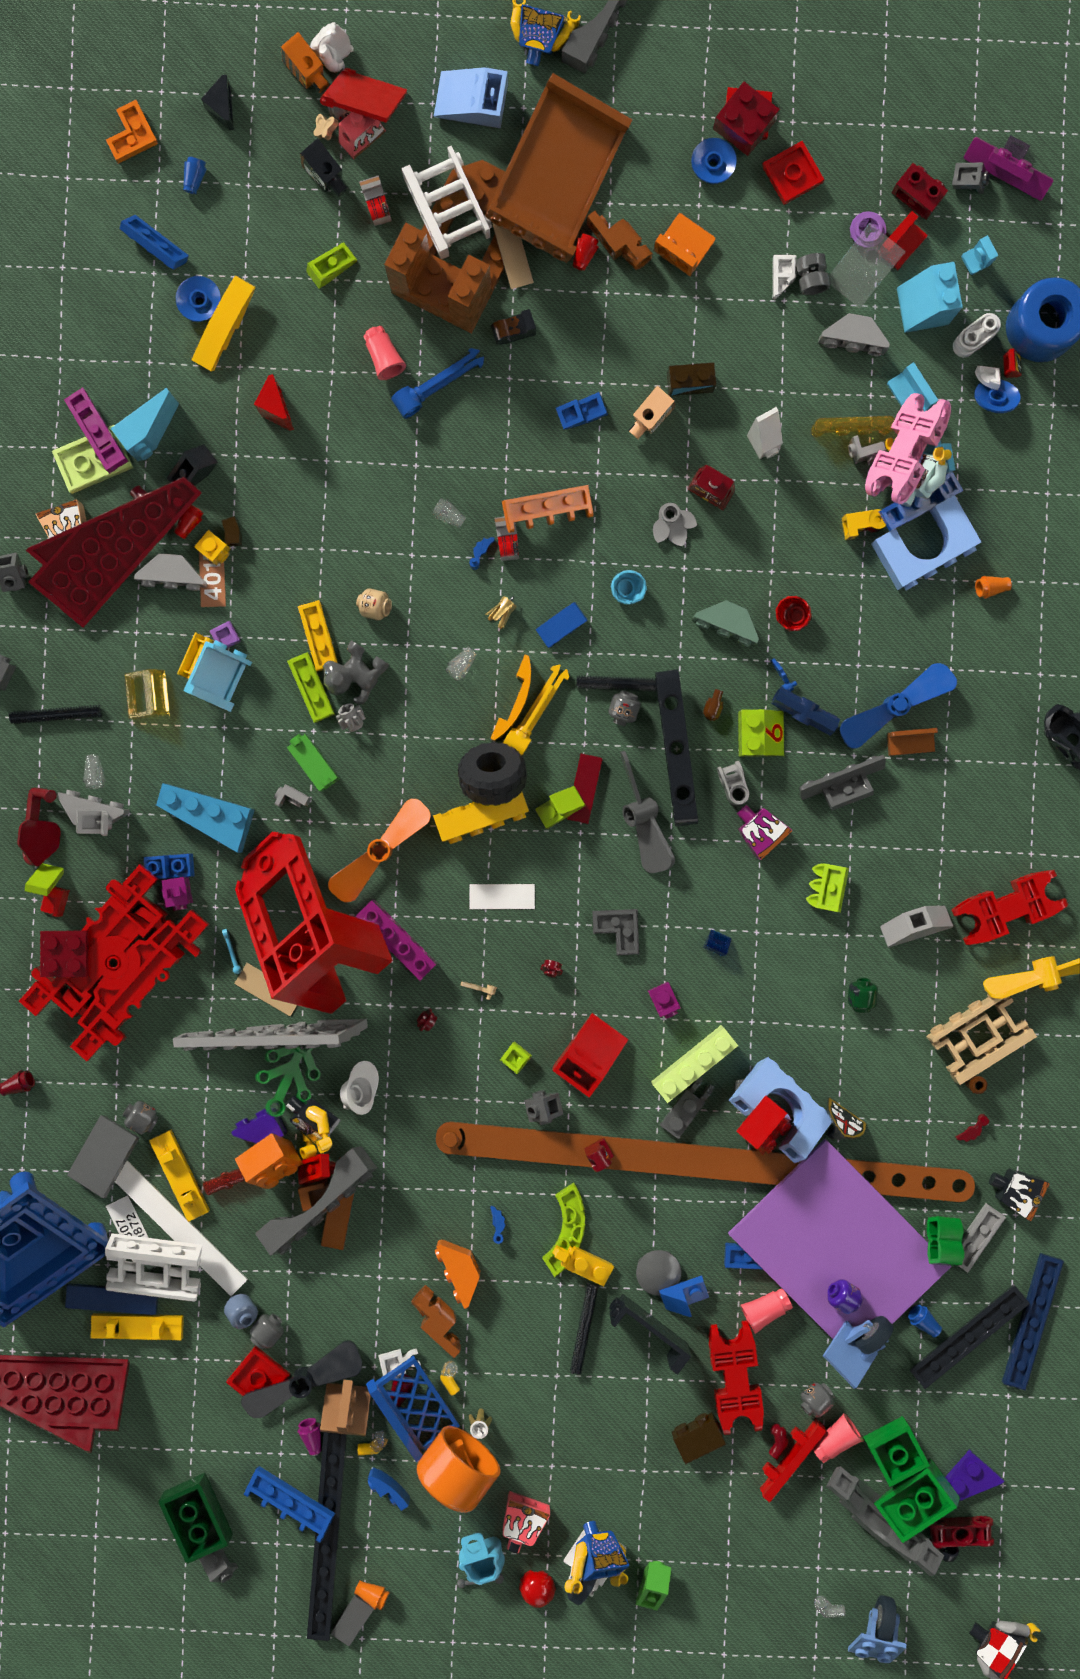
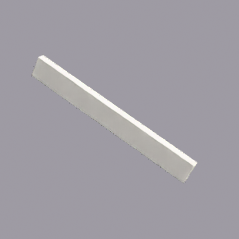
M128 1160L126 1161L115 1183L174 1241L202 1245L200 1266L232 1296L248 1278L190 1221L188 1222L186 1217Z

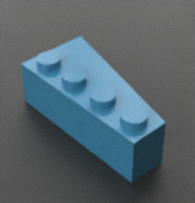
M162 783L156 804L158 807L235 852H243L255 809Z

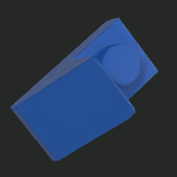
M702 1275L659 1290L666 1310L692 1317L688 1305L709 1298Z

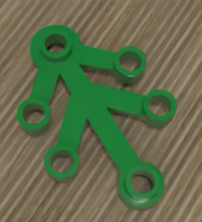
M305 1045L303 1049L300 1047L291 1049L282 1047L277 1050L270 1049L266 1052L265 1059L269 1063H276L280 1057L293 1053L290 1062L268 1071L261 1070L256 1074V1081L259 1084H267L270 1079L284 1074L274 1098L266 1103L265 1109L268 1115L279 1117L285 1112L286 1107L283 1100L292 1079L298 1090L296 1097L302 1102L311 1099V1092L306 1087L299 1063L303 1058L307 1067L305 1075L309 1081H317L320 1078V1070L316 1068L311 1055L313 1048H306ZM271 1052L276 1054L275 1060H270L269 1054ZM312 1070L316 1071V1077L314 1079L310 1077V1072ZM262 1073L267 1075V1079L264 1082L260 1080ZM302 1091L307 1092V1098L304 1100L300 1096ZM273 1103L278 1105V1109L275 1112L271 1110Z

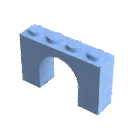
M955 495L930 510L943 535V547L936 558L924 560L913 556L906 548L896 528L871 543L897 590L903 587L905 590H908L917 585L918 582L916 580L922 576L928 579L938 573L936 568L942 565L947 568L957 562L956 557L963 554L966 557L977 551L975 546L980 544L981 540Z
M767 1057L754 1066L729 1101L744 1116L751 1114L765 1095L776 1094L784 1098L792 1109L794 1121L792 1129L778 1148L790 1160L797 1163L808 1157L832 1121L828 1112L823 1107H820L809 1093L803 1091L792 1077L786 1075L775 1061Z

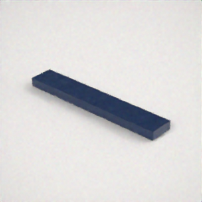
M1043 1253L1039 1254L1026 1298L1030 1304L1023 1309L1002 1379V1383L1026 1391L1064 1263L1060 1258Z

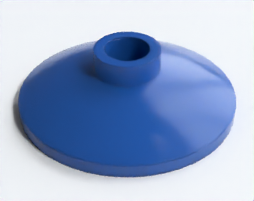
M708 138L700 142L695 147L691 158L692 169L696 176L710 184L722 183L730 178L737 163L733 147L727 141L720 138ZM712 161L716 162L717 166L712 167L709 163Z
M193 276L181 283L176 292L178 310L185 318L194 322H203L211 319L221 300V294L217 285L209 278L203 276ZM204 299V302L201 305H197V300Z
M1000 380L1001 384L998 390L991 389L982 383L978 384L974 393L975 400L985 410L994 413H1007L1019 405L1020 393L1011 383Z

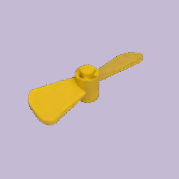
M1055 956L1032 961L1034 971L987 978L983 982L984 989L990 997L996 999L1009 997L1039 985V988H1044L1045 991L1056 990L1059 988L1058 984L1062 983L1061 977L1080 974V958L1057 966Z

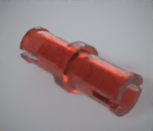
M238 1168L230 1172L224 1171L221 1173V1176L204 1181L203 1188L209 1196L225 1188L227 1190L231 1189L233 1185L245 1179Z

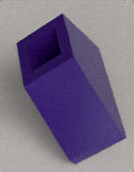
M264 1108L255 1113L256 1118L250 1121L248 1118L237 1122L235 1124L236 1128L231 1133L235 1137L257 1144L271 1133L282 1137L288 1131L280 1116L272 1117L267 1114Z

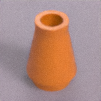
M982 576L975 583L976 594L985 599L1004 591H1010L1012 587L1009 577Z
M360 1580L354 1594L358 1595L373 1609L376 1610L378 1608L382 1610L389 1592L385 1590L386 1587Z

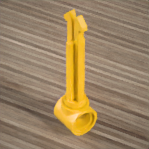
M561 665L551 667L552 675L542 688L523 721L516 729L512 728L503 742L519 751L521 755L524 754L532 740L530 735L533 728L555 695L563 679H569L568 670L566 669L558 677L555 684L552 685Z

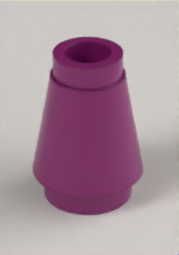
M315 1418L301 1421L298 1425V1434L309 1454L316 1455L322 1451L320 1424L316 1422Z

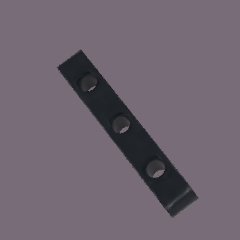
M674 669L655 672L675 827L698 824L679 671ZM668 697H673L677 701V705L673 710L665 707V700ZM674 742H680L683 747L682 752L678 755H674L671 752V745ZM680 787L688 789V796L685 799H679L676 795Z

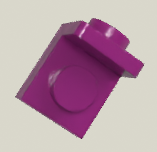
M668 981L648 990L660 1017L665 1016V1019L678 1013L677 1010L681 1007Z

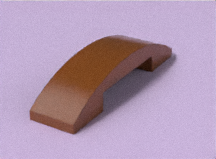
M354 1194L348 1198H342L337 1209L330 1213L327 1212L321 1246L344 1250Z

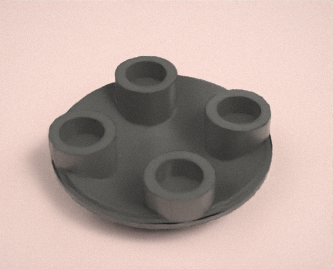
M654 1250L638 1260L636 1277L643 1290L652 1295H660L659 1290L679 1284L681 1267L678 1260L669 1251Z

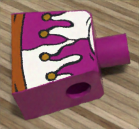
M746 804L736 813L745 822L738 831L758 860H762L792 832L791 828L764 808L754 813Z

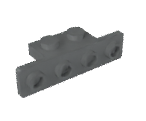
M884 755L872 756L865 762L857 765L851 764L842 771L828 773L816 781H807L799 787L800 798L804 800L823 793L831 811L872 796L874 795V790L867 775L884 769L886 758Z

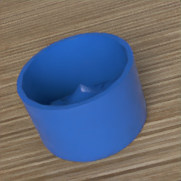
M1056 277L1040 280L1030 286L1012 306L1007 316L1006 334L1012 348L1023 358L1034 362L1055 360L1069 350L1080 339V288L1069 280ZM1049 303L1058 313L1059 323L1057 329L1050 328L1041 321L1039 310L1044 304Z

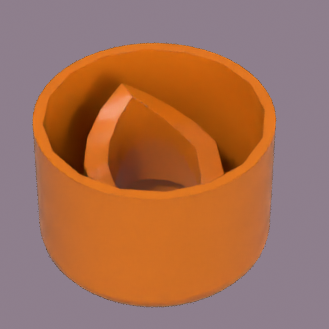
M445 1426L419 1460L417 1475L423 1487L439 1503L453 1511L468 1513L476 1508L500 1475V1466L493 1454L478 1439L460 1428Z

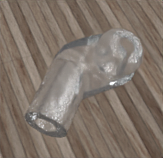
M817 1596L815 1598L814 1606L824 1618L845 1617L844 1605H832L824 1596Z

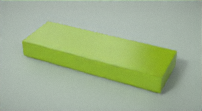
M306 652L288 660L289 667L313 722L317 723L335 715L309 653Z

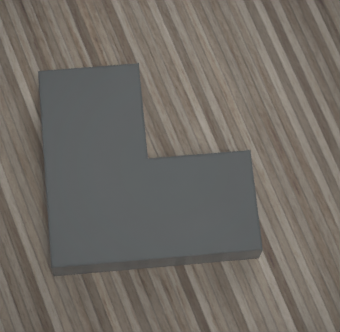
M637 909L592 911L593 934L616 933V955L639 954Z

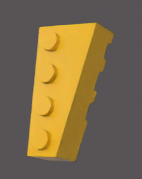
M521 792L508 803L497 806H485L472 802L469 805L451 809L446 813L433 815L442 842L449 841L450 844L461 841L462 835L470 833L471 837L484 833L483 828L491 826L492 829L504 826L505 820L513 818L515 822L526 818L525 813H528L529 809L523 792Z

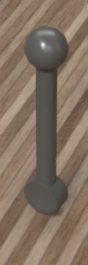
M500 1574L496 1580L491 1582L501 1584L504 1581V1577ZM463 1579L457 1581V1586L461 1589L466 1585L475 1584Z

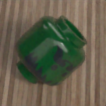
M858 978L856 982H852L849 985L848 1004L855 1012L868 1013L877 1006L878 987L871 983L870 979Z

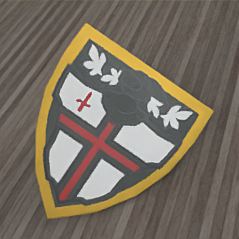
M828 1098L827 1110L834 1126L827 1133V1136L832 1140H841L843 1138L857 1139L861 1137L865 1132L866 1123L831 1098Z

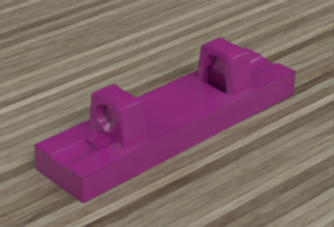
M83 387L64 399L109 474L129 462Z

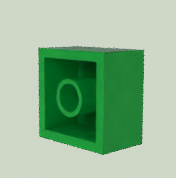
M903 1416L863 1436L889 1487L930 1466Z

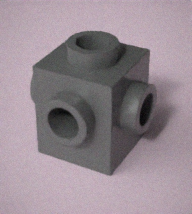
M17 552L0 556V587L2 591H17L25 588L26 578L29 577L26 565L21 563Z
M545 1090L532 1093L533 1097L524 1100L529 1122H539V1125L553 1122L552 1119L564 1115L559 1093H546Z

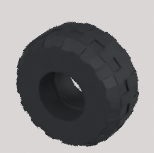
M483 743L471 748L458 764V778L463 794L473 802L485 806H497L510 802L526 786L527 770L525 759L519 751L504 743Z

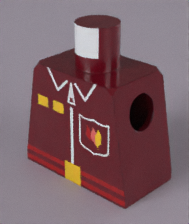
M705 465L698 469L687 489L724 511L735 492V482L711 466Z

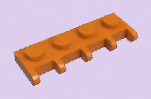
M588 485L502 501L509 533L515 531L514 522L525 521L527 529H532L534 526L533 519L546 517L547 524L553 525V515L567 513L568 520L574 521V511L585 509L587 518L593 517Z

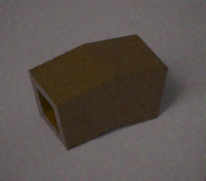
M233 516L221 520L225 530V544L228 546H242V531L237 518Z

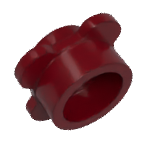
M545 960L540 968L544 975L552 978L561 976L563 973L561 969L562 964L553 960Z
M429 1008L426 1012L423 1011L419 1015L417 1027H419L420 1031L425 1030L428 1032L435 1025L437 1016L434 1015L432 1009Z

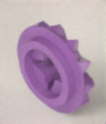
M862 212L851 223L850 238H853L855 245H860L864 249L874 248L883 241L886 235V224L877 213ZM869 222L870 230L873 232L866 238L865 231H862V229H865Z

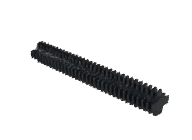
M579 675L576 679V688L581 686V689L582 687L588 689V686L589 689H591V686L592 689L594 687L595 689L597 687L598 689L599 687L600 689L602 687L603 689L605 687L608 689L609 687V690L611 687L612 690L613 688L616 690V687L617 690H619V687L620 690L622 687L623 690L625 688L626 690L627 688L633 690L634 688V691L636 688L637 691L639 688L640 691L641 689L644 691V688L645 691H647V688L648 691H650V688L651 691L657 689L656 678H646L645 680L644 677L643 679L642 677L640 679L639 677H635V679L633 677L632 679L631 677L629 679L628 677H618L617 679L616 676L615 678L613 676L612 678L611 676L609 678L608 676H604V678L603 676L601 678L598 676L597 678V676L589 677L587 675L586 677L584 675L583 677L581 675L580 677Z
M98 704V707L97 705H93V707L87 705V708L86 706L84 708L83 706H76V709L73 706V709L72 707L70 709L62 707V710L61 708L59 710L58 708L56 710L50 708L48 711L47 709L45 711L43 709L42 711L40 709L31 710V712L25 710V712L17 711V714L14 711V714L11 712L8 715L11 724H20L21 722L32 723V721L34 723L35 721L46 722V720L77 719V717L78 719L91 718V716L92 718L94 716L102 717V712Z
M587 1283L586 1285L587 1291L585 1292L587 1294L585 1296L587 1297H584L585 1302L583 1304L585 1305H582L584 1308L581 1310V1315L583 1316H580L582 1318L579 1321L580 1327L578 1329L580 1330H577L576 1335L578 1337L576 1340L578 1341H575V1352H573V1360H571L573 1362L571 1365L573 1366L570 1368V1371H572L570 1373L579 1375L582 1373L583 1360L586 1354L585 1349H587L588 1335L591 1329L590 1324H592V1313H594L595 1299H597L598 1293L597 1288H599L597 1283Z

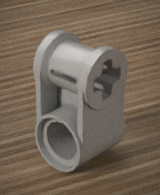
M735 761L734 765L724 768L717 767L718 776L729 803L734 806H740L745 803L749 798V790L740 762ZM739 789L743 792L744 797L742 801H736L733 798V790Z

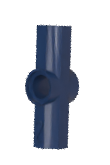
M781 686L771 702L775 707L791 714V717L807 726L811 725L830 736L835 732L840 722L837 716L819 708L820 706L803 696L801 698Z

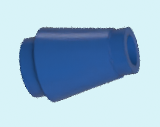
M188 157L187 162H184L183 191L197 194V190L207 170L205 168L206 162L194 157Z
M916 1305L910 1310L908 1318L912 1325L932 1337H937L941 1333L942 1327L927 1307Z

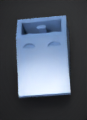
M491 68L441 71L434 117L501 128L508 87L507 71Z

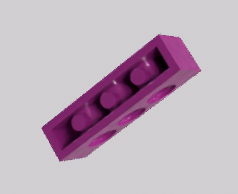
M371 900L356 915L359 919L379 925L388 949L419 980L437 964L375 900Z

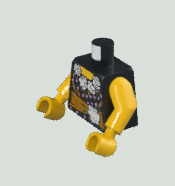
M293 1095L285 1106L294 1113L290 1118V1122L302 1132L303 1141L306 1142V1146L300 1148L302 1159L316 1155L317 1149L314 1144L317 1145L320 1153L328 1151L332 1147V1140L329 1136L341 1120L314 1099L302 1102Z

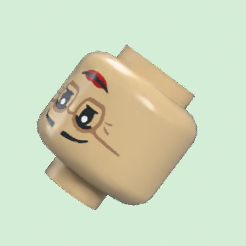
M366 589L358 596L356 605L363 617L382 620L385 616L389 615L392 601L386 592Z

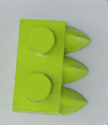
M818 864L812 867L814 873L822 877V879H815L809 883L811 888L819 892V894L808 896L806 898L807 902L816 908L841 913L849 868L830 864Z

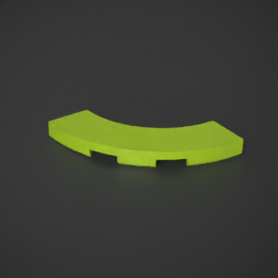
M574 1182L555 1194L562 1211V1229L555 1245L542 1256L554 1277L565 1269V1267L561 1266L562 1261L555 1258V1255L552 1254L556 1245L566 1250L570 1246L579 1248L584 1236V1205Z

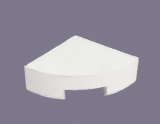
M977 366L975 370L977 379L983 385L998 390L1001 384L1000 368Z

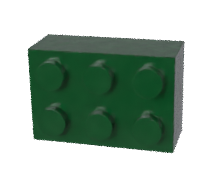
M206 1473L163 1492L158 1503L186 1564L229 1545L233 1532Z

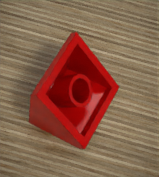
M268 375L254 405L262 417L289 431L294 430L281 388L274 375Z

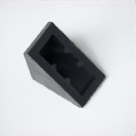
M221 75L201 100L205 109L229 130H234L231 84L227 75Z

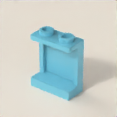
M215 640L213 644L206 641L184 691L231 712L234 703L230 702L245 666H251L252 662L246 659V654L238 650H234L233 653L226 650L227 645Z

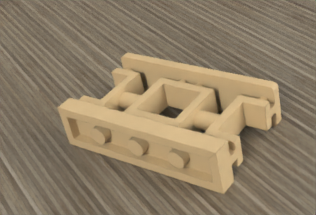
M987 994L988 997L986 999L971 1003L967 1011L962 1014L958 1012L952 1015L948 1023L943 1026L939 1024L930 1030L931 1033L926 1036L937 1050L946 1045L955 1060L946 1068L957 1084H963L1037 1037L1025 1020H1020L1016 1024L1012 1021L1005 1009L1006 1006L1014 1002L1010 996L996 999ZM995 1005L1001 1016L991 1021L987 1013L983 1011ZM984 1021L993 1038L976 1048L967 1031ZM1007 1024L1010 1031L1014 1034L1003 1040L997 1029ZM957 1028L963 1040L953 1046L950 1039L945 1035ZM969 1048L972 1055L976 1058L965 1064L959 1053Z

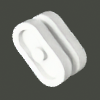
M987 313L966 327L953 342L955 354L963 358L969 357L987 344L1000 330V319L995 314Z

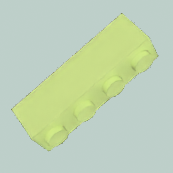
M720 1025L651 1082L668 1103L738 1047V1045L724 1027Z

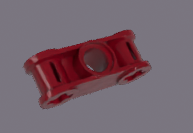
M988 1516L941 1518L929 1526V1540L935 1548L959 1546L989 1547L994 1545L991 1530L993 1519ZM965 1529L963 1534H956L958 1530Z

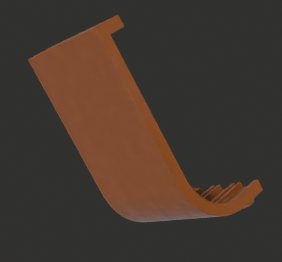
M552 73L497 188L485 218L531 243L536 248L549 253L556 259L567 263L576 251L577 247L573 245L632 119Z

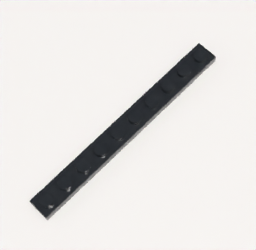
M324 1432L318 1503L333 1511L335 1515L321 1543L316 1541L319 1534L315 1532L307 1639L330 1640L347 1434Z

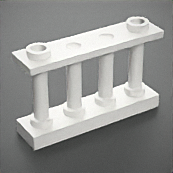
M452 146L447 147L448 160L418 173L416 171L413 173L410 165L402 168L403 178L441 259L449 257L448 248L451 247L452 243L480 230L483 231L486 239L490 238V228H492L491 221L483 215L463 172V160L459 152H454ZM454 168L459 180L430 193L422 192L420 185H423V181ZM460 189L464 190L468 201L439 214H432L429 207L432 205V202ZM473 209L478 221L448 235L441 233L439 229L442 226L441 223Z

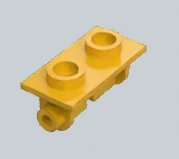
M195 632L177 674L189 679L205 642L213 644L214 640Z

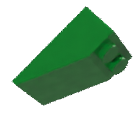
M932 1459L928 1460L929 1467L897 1483L874 1502V1505L902 1543L958 1507L959 1495Z

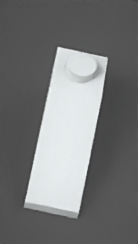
M777 407L757 417L747 434L759 459L765 456L767 459L779 453L778 449L783 443Z

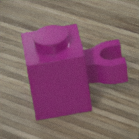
M189 876L162 880V893L166 907L173 906V911L187 909L186 904L193 903Z

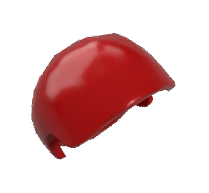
M787 596L776 607L777 622L789 631L802 630L809 624L812 618L811 607L804 599L798 596Z
M529 1570L520 1580L519 1589L521 1595L530 1606L536 1608L544 1607L553 1600L556 1591L553 1578L545 1571L533 1572Z

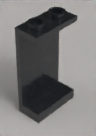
M622 1294L620 1298L616 1297L609 1306L611 1325L616 1327L626 1313L672 1347L667 1353L670 1370L678 1375L691 1358L687 1342L626 1295Z

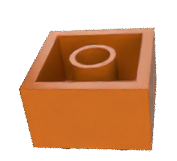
M273 1133L235 1158L245 1181L264 1189L275 1187L280 1179L292 1175L303 1164L292 1142Z

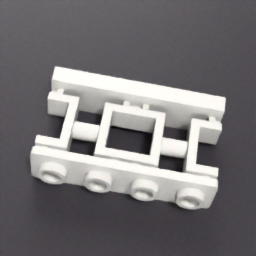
M112 1233L105 1248V1256H107V1260L118 1261V1268L110 1267L107 1275L106 1290L196 1301L201 1283L200 1279L189 1277V1270L198 1271L201 1263L202 1245ZM126 1259H133L136 1262L126 1261ZM171 1264L180 1265L182 1268L171 1267ZM144 1265L164 1267L163 1274L144 1272ZM126 1271H133L136 1274L126 1273ZM171 1276H173V1277H181L182 1280H179V1279H171Z

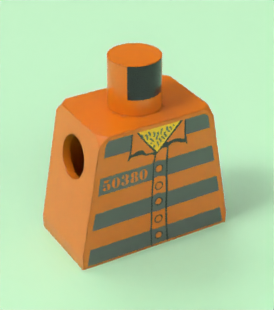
M297 32L281 46L282 61L306 89L313 85L321 93L329 85L328 81L323 77V64L300 33Z

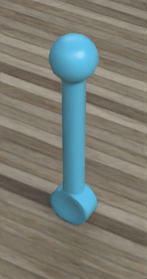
M223 929L222 933L234 966L233 972L240 974L242 969L238 966L229 938L228 929Z

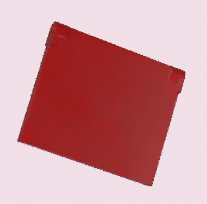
M344 68L321 96L320 103L330 108L335 106L387 123L406 96L407 89L358 74L356 70Z

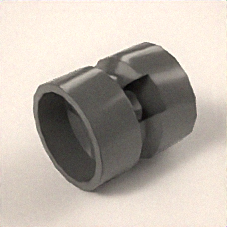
M812 253L797 259L798 275L802 276L799 280L802 295H815L830 288L828 273L824 272L827 269L825 254Z

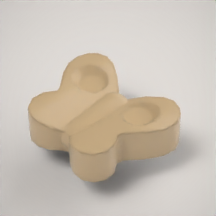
M319 114L316 118L314 135L319 139L330 140L339 121L334 117L327 119Z

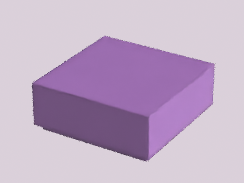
M227 621L210 630L214 641L216 640L227 645V649L241 642L231 621Z

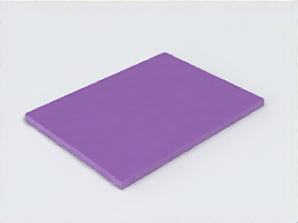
M826 1139L728 1232L746 1253L832 1339H834L845 1321L856 1327L867 1320L884 1316L893 1324L952 1267L929 1264L927 1255L928 1242ZM845 1279L860 1289L862 1304L857 1311L844 1314L829 1304L828 1288L837 1280Z

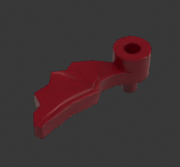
M980 1114L977 1118V1123L974 1126H969L964 1132L957 1135L956 1139L960 1141L965 1140L966 1142L971 1139L975 1140L977 1136H980L982 1126L988 1125V1117L985 1114Z

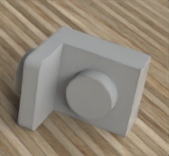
M285 784L283 788L280 786L274 796V799H276L274 804L282 807L288 796L290 797L288 800L290 803L301 807L302 804L308 806L312 798Z

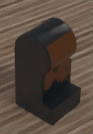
M530 309L521 311V314L509 317L508 319L496 321L491 325L495 342L498 345L536 335V327Z

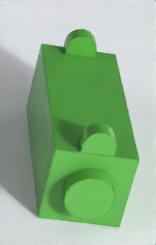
M298 734L289 741L291 745L287 749L320 792H323L340 779L308 735L304 734L302 736Z

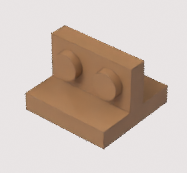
M344 1380L343 1384L327 1383L320 1432L366 1436L371 1401L368 1388L354 1386L352 1380Z

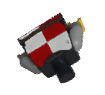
M993 1621L988 1630L975 1622L969 1634L980 1642L975 1653L977 1654V1661L983 1674L989 1679H1011L1009 1675L1028 1646V1639L1026 1637H1029L1033 1642H1037L1038 1639L1032 1634L1035 1631L1041 1632V1630L1033 1623L1025 1625L1010 1621Z

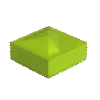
M513 1042L500 1061L518 1074L532 1055L519 1044Z

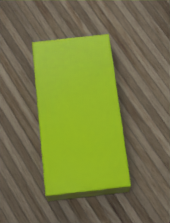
M42 863L26 882L25 891L47 896L64 875V868Z

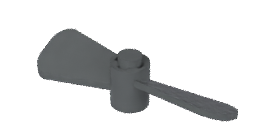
M623 750L620 752L621 759L636 802L623 807L624 820L630 827L636 826L642 867L649 873L668 870L674 865L675 857L655 820L659 811L658 804L650 797L640 798L627 754Z

